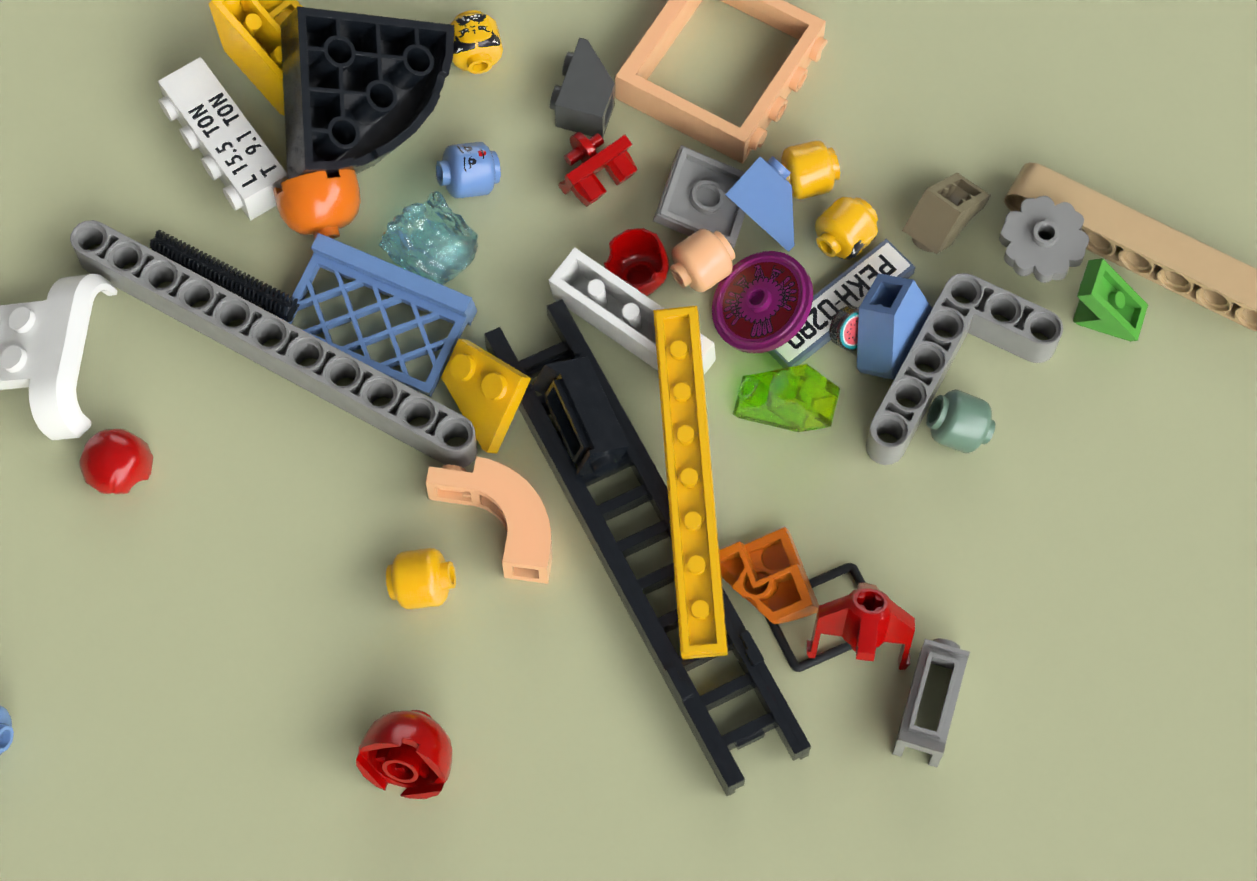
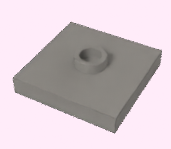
M681 145L675 155L653 221L687 236L700 229H707L713 233L719 231L734 249L746 213L725 194L745 172Z

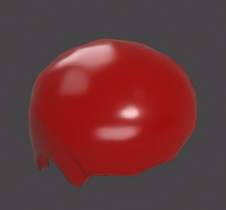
M645 228L627 229L613 237L609 242L610 253L607 262H604V268L645 296L651 295L665 282L669 270V258L657 234Z
M106 429L96 433L87 441L79 465L85 482L98 492L103 494H127L136 483L149 479L152 471L153 455L145 441L126 429Z

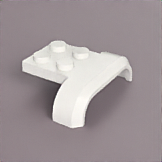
M99 274L60 278L51 287L47 300L0 305V390L29 387V403L33 418L41 432L51 440L80 438L91 427V420L82 413L77 401V380L94 298L100 291L107 296L117 295L118 292L111 282Z

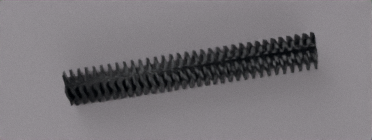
M156 231L155 238L150 240V248L153 251L271 314L286 320V322L292 321L300 305L297 304V298L294 299L293 296L289 298V294L285 295V292L280 294L281 290L276 291V288L272 289L271 285L267 287V283L263 285V281L259 282V279H255L254 276L250 278V274L246 275V272L242 273V270L237 271L238 268L233 269V266L229 267V264H225L224 261L220 263V259L216 260V257L212 258V255H208V253L203 254V251L199 252V249H195L194 246L190 248V244L186 245V242L182 243V240L178 241V238H174V236L169 237L170 234L165 235L164 231Z

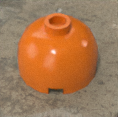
M351 169L339 170L340 177L327 178L326 171H317L281 182L282 189L273 188L281 218L290 229L302 235H314L315 239L318 233L332 239L340 237L339 229L349 225L354 220L361 203L356 172Z

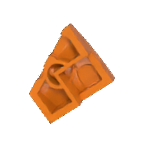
M786 527L745 545L739 541L719 550L721 578L773 624L786 623L817 613L818 601L790 531Z

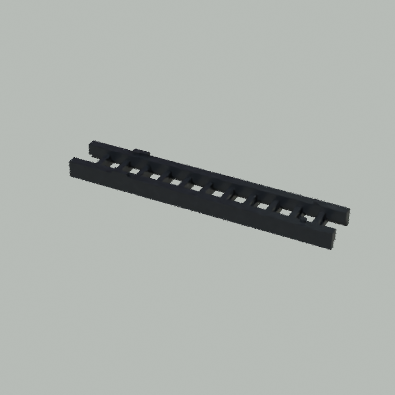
M563 299L547 305V316L562 342L518 361L503 331L498 327L484 334L486 349L489 353L531 379L539 375L545 364L589 357L630 445L618 462L619 465L615 470L602 476H595L594 473L581 476L575 475L577 468L568 453L560 432L556 431L548 416L551 412L543 397L544 395L537 396L536 392L531 388V383H529L518 409L726 796L735 793L736 789L744 786L745 778L730 750L734 748L739 750L763 738L766 732L774 728L793 761L809 756L811 745L768 670L760 650L749 631L743 625L724 589L723 601L728 652L733 651L745 674L701 696L696 690L687 672L718 656L682 660L681 656L677 655L666 634L679 627L677 609L657 618L646 597L647 594L675 581L674 563L637 580L625 559L668 537L671 539L667 486ZM631 467L641 485L597 506L587 487ZM650 501L660 522L616 542L606 521ZM754 689L767 714L721 736L708 711Z

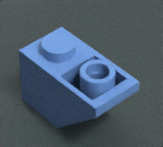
M878 273L859 307L857 369L860 373L893 380L898 374L932 311V307L914 280Z

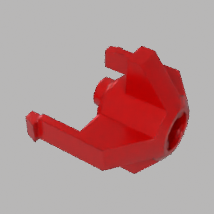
M858 583L857 589L853 590L849 595L818 606L811 641L807 640L806 652L808 658L815 659L821 634L842 636L851 645L853 651L856 652L857 660L874 661L876 648L884 642L902 644L898 658V669L906 670L910 665L909 652L915 632V618L894 603L876 585Z

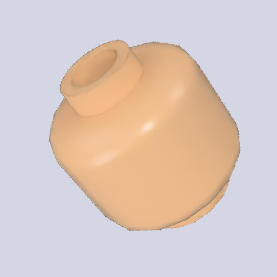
M700 229L673 247L672 260L674 264L670 266V272L682 288L689 285L697 292H705L732 273V260L735 259V253L722 233L719 231L713 233L707 229Z

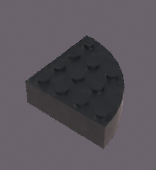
M297 6L280 25L288 179L317 171H326L327 178L340 177L339 170L351 169L358 174L375 166L416 133L435 109L441 96L439 94L443 88L445 78L449 75L454 50V25Z

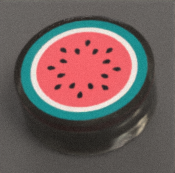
M849 305L841 308L834 315L829 328L832 342L848 351L857 350L858 307Z

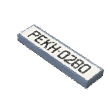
M885 239L815 294L809 316L800 331L786 344L768 351V353L788 373L792 372L837 336L849 316L859 312V307L878 273L908 279L914 274L915 266Z

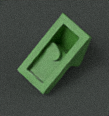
M1103 258L1088 260L1077 295L1080 300L1073 319L1074 323L1130 342L1138 341L1148 304Z

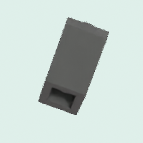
M579 38L574 53L568 51L562 69V75L565 78L562 86L556 85L554 87L550 100V109L555 110L556 127L573 132H581L588 136L598 133L603 138L615 106V83L589 41Z

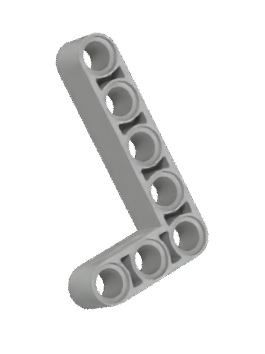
M960 273L952 276L944 286L872 420L866 442V450L869 457L882 465L894 464L901 459L968 333L1029 362L1043 363L1050 360L1054 355L1062 336L1063 324L1060 318L1052 311L974 275ZM954 297L966 298L970 303H959ZM992 315H1002L1009 321H998ZM935 331H947L952 337H940ZM1032 333H1041L1048 340H1039ZM919 364L929 365L934 371L923 372L916 366ZM909 399L916 406L907 408L900 405L897 400ZM891 434L897 439V442H883L879 439L878 435Z

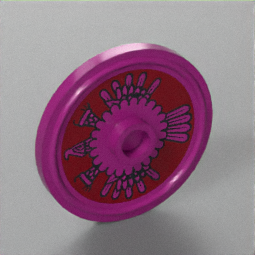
M778 251L758 252L740 260L733 266L732 273L720 281L714 294L712 319L718 334L731 347L746 353H764L786 344L800 331L811 311L813 286L810 276L796 259Z

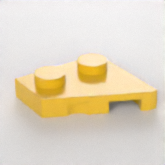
M458 338L441 378L462 415L472 422L475 428L476 439L482 450L487 453L497 454L531 378L471 341Z

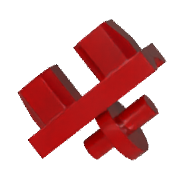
M576 132L570 137V144L573 150L564 155V159L570 166L581 160L582 164L564 176L565 180L560 182L558 186L565 195L572 191L588 207L607 192L595 175L605 168L617 186L636 173L638 169L627 152L633 144L625 134L597 153L595 149L604 144L601 135L596 133L588 139L583 133Z

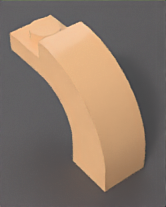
M478 456L475 459L473 472H467L466 469L460 466L450 464L443 465L441 468L429 466L426 478L429 500L480 507L491 512L501 521L507 532L502 559L504 578L548 584L552 564L549 518L541 498L526 479L499 462Z

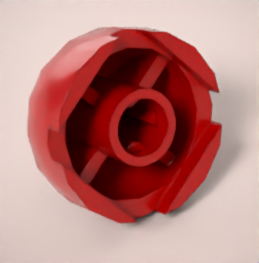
M420 710L393 711L381 716L370 726L360 743L356 766L367 780L384 791L389 783L406 788L400 795L401 797L427 799L437 796L442 791L444 783L448 780L452 765V745L445 730L429 714Z

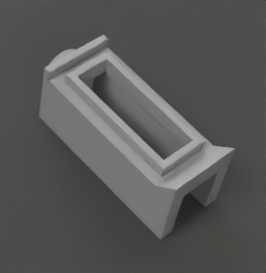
M937 638L933 641L924 640L893 755L901 757L905 747L931 754L928 765L938 767L944 754L946 740L970 654L969 651L960 649L957 643L942 638ZM930 664L952 669L937 731L914 725Z

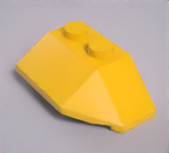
M211 0L208 4L224 51L279 114L285 116L280 25L297 6H303L297 0Z

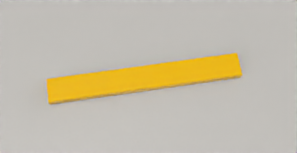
M697 305L653 310L681 658L684 660L728 655L699 311Z

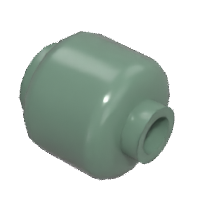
M957 389L947 392L944 396H937L929 408L926 420L931 436L936 442L962 453L973 452L981 444H987L994 434L996 425L995 421L991 419L992 411L989 403Z

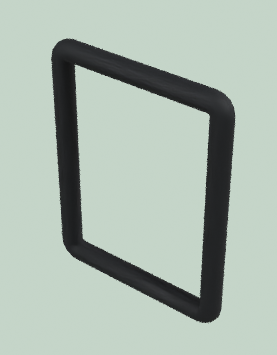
M846 563L809 580L812 588L850 572L857 586L858 583H866L858 567L853 563ZM766 618L791 669L795 672L809 669L852 649L851 645L845 642L816 655L815 659L809 658L798 663L779 624H773Z

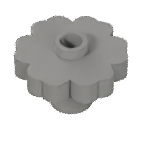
M1048 196L1025 199L1021 204L1020 212L1011 211L1006 215L1000 233L999 241L1007 247L1004 255L1005 262L1013 267L1018 275L1027 276L1034 273L1035 278L1042 283L1049 282L1052 279H1064L1069 267L1081 265L1089 243L1088 235L1081 231L1084 223L1083 216L1075 211L1074 207L1068 202H1062L1055 206L1052 199Z

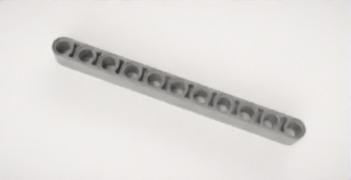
M88 220L79 223L73 229L70 242L82 268L90 274L103 276L116 288L444 465H457L464 468L475 460L477 455L475 428L472 422L461 414L101 222ZM101 244L94 250H87L90 246ZM129 263H136L129 269H122ZM172 282L165 288H157L161 283ZM208 301L202 307H192L196 302ZM234 320H244L237 327H228V324ZM268 340H281L277 345L271 347L263 346ZM305 359H317L313 365H299ZM343 378L354 379V381L347 386L335 385L340 379ZM381 397L391 399V401L384 406H375L372 404L376 399ZM417 417H424L429 420L422 426L415 427L409 424ZM454 437H461L467 440L459 447H452L446 444Z

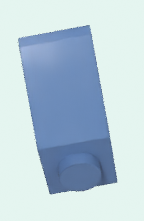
M759 156L725 195L789 252L795 246L792 185L786 180L791 172L773 156L767 162Z

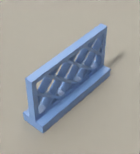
M318 233L311 246L314 253L292 294L294 299H298L297 304L300 305L292 321L288 323L292 324L299 310L314 305L320 324L303 331L404 385L431 397L458 338L460 339L466 325H471L477 313L472 297ZM323 268L334 273L339 286L316 295L312 282L319 269ZM342 277L349 279L352 282L344 284ZM364 286L372 289L377 303L354 311L348 292ZM309 290L311 297L304 299ZM380 293L390 298L382 300ZM343 295L349 313L325 321L319 303ZM402 302L410 305L416 319L392 327L386 308ZM418 309L429 314L420 317ZM381 311L387 330L363 338L357 319ZM438 319L454 324L447 338L430 344L424 328L425 324ZM352 321L358 340L344 346L334 344L329 330ZM419 327L426 346L402 354L395 336ZM323 332L326 340L316 336V334ZM390 338L397 357L381 363L372 360L367 346ZM362 348L364 356L353 351ZM441 349V351H440V353H439V355H438V357H437V359H436V358H435V355H434V352ZM429 354L433 367L426 382L409 376L405 363ZM400 365L402 372L392 369V367Z

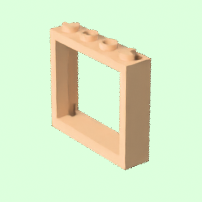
M669 0L616 74L615 98L743 164L752 150L755 151L757 147H762L767 136L766 128L772 120L778 122L782 117L788 103L786 98L792 90L798 92L802 87L808 73L806 68L812 60L818 62L821 58V52L828 40L824 39L826 21L784 0H720L799 40L742 126L738 127L647 80L703 1Z

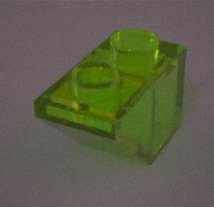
M808 364L746 375L742 377L741 385L738 389L733 415L740 419L795 432L828 428L832 425L840 388Z

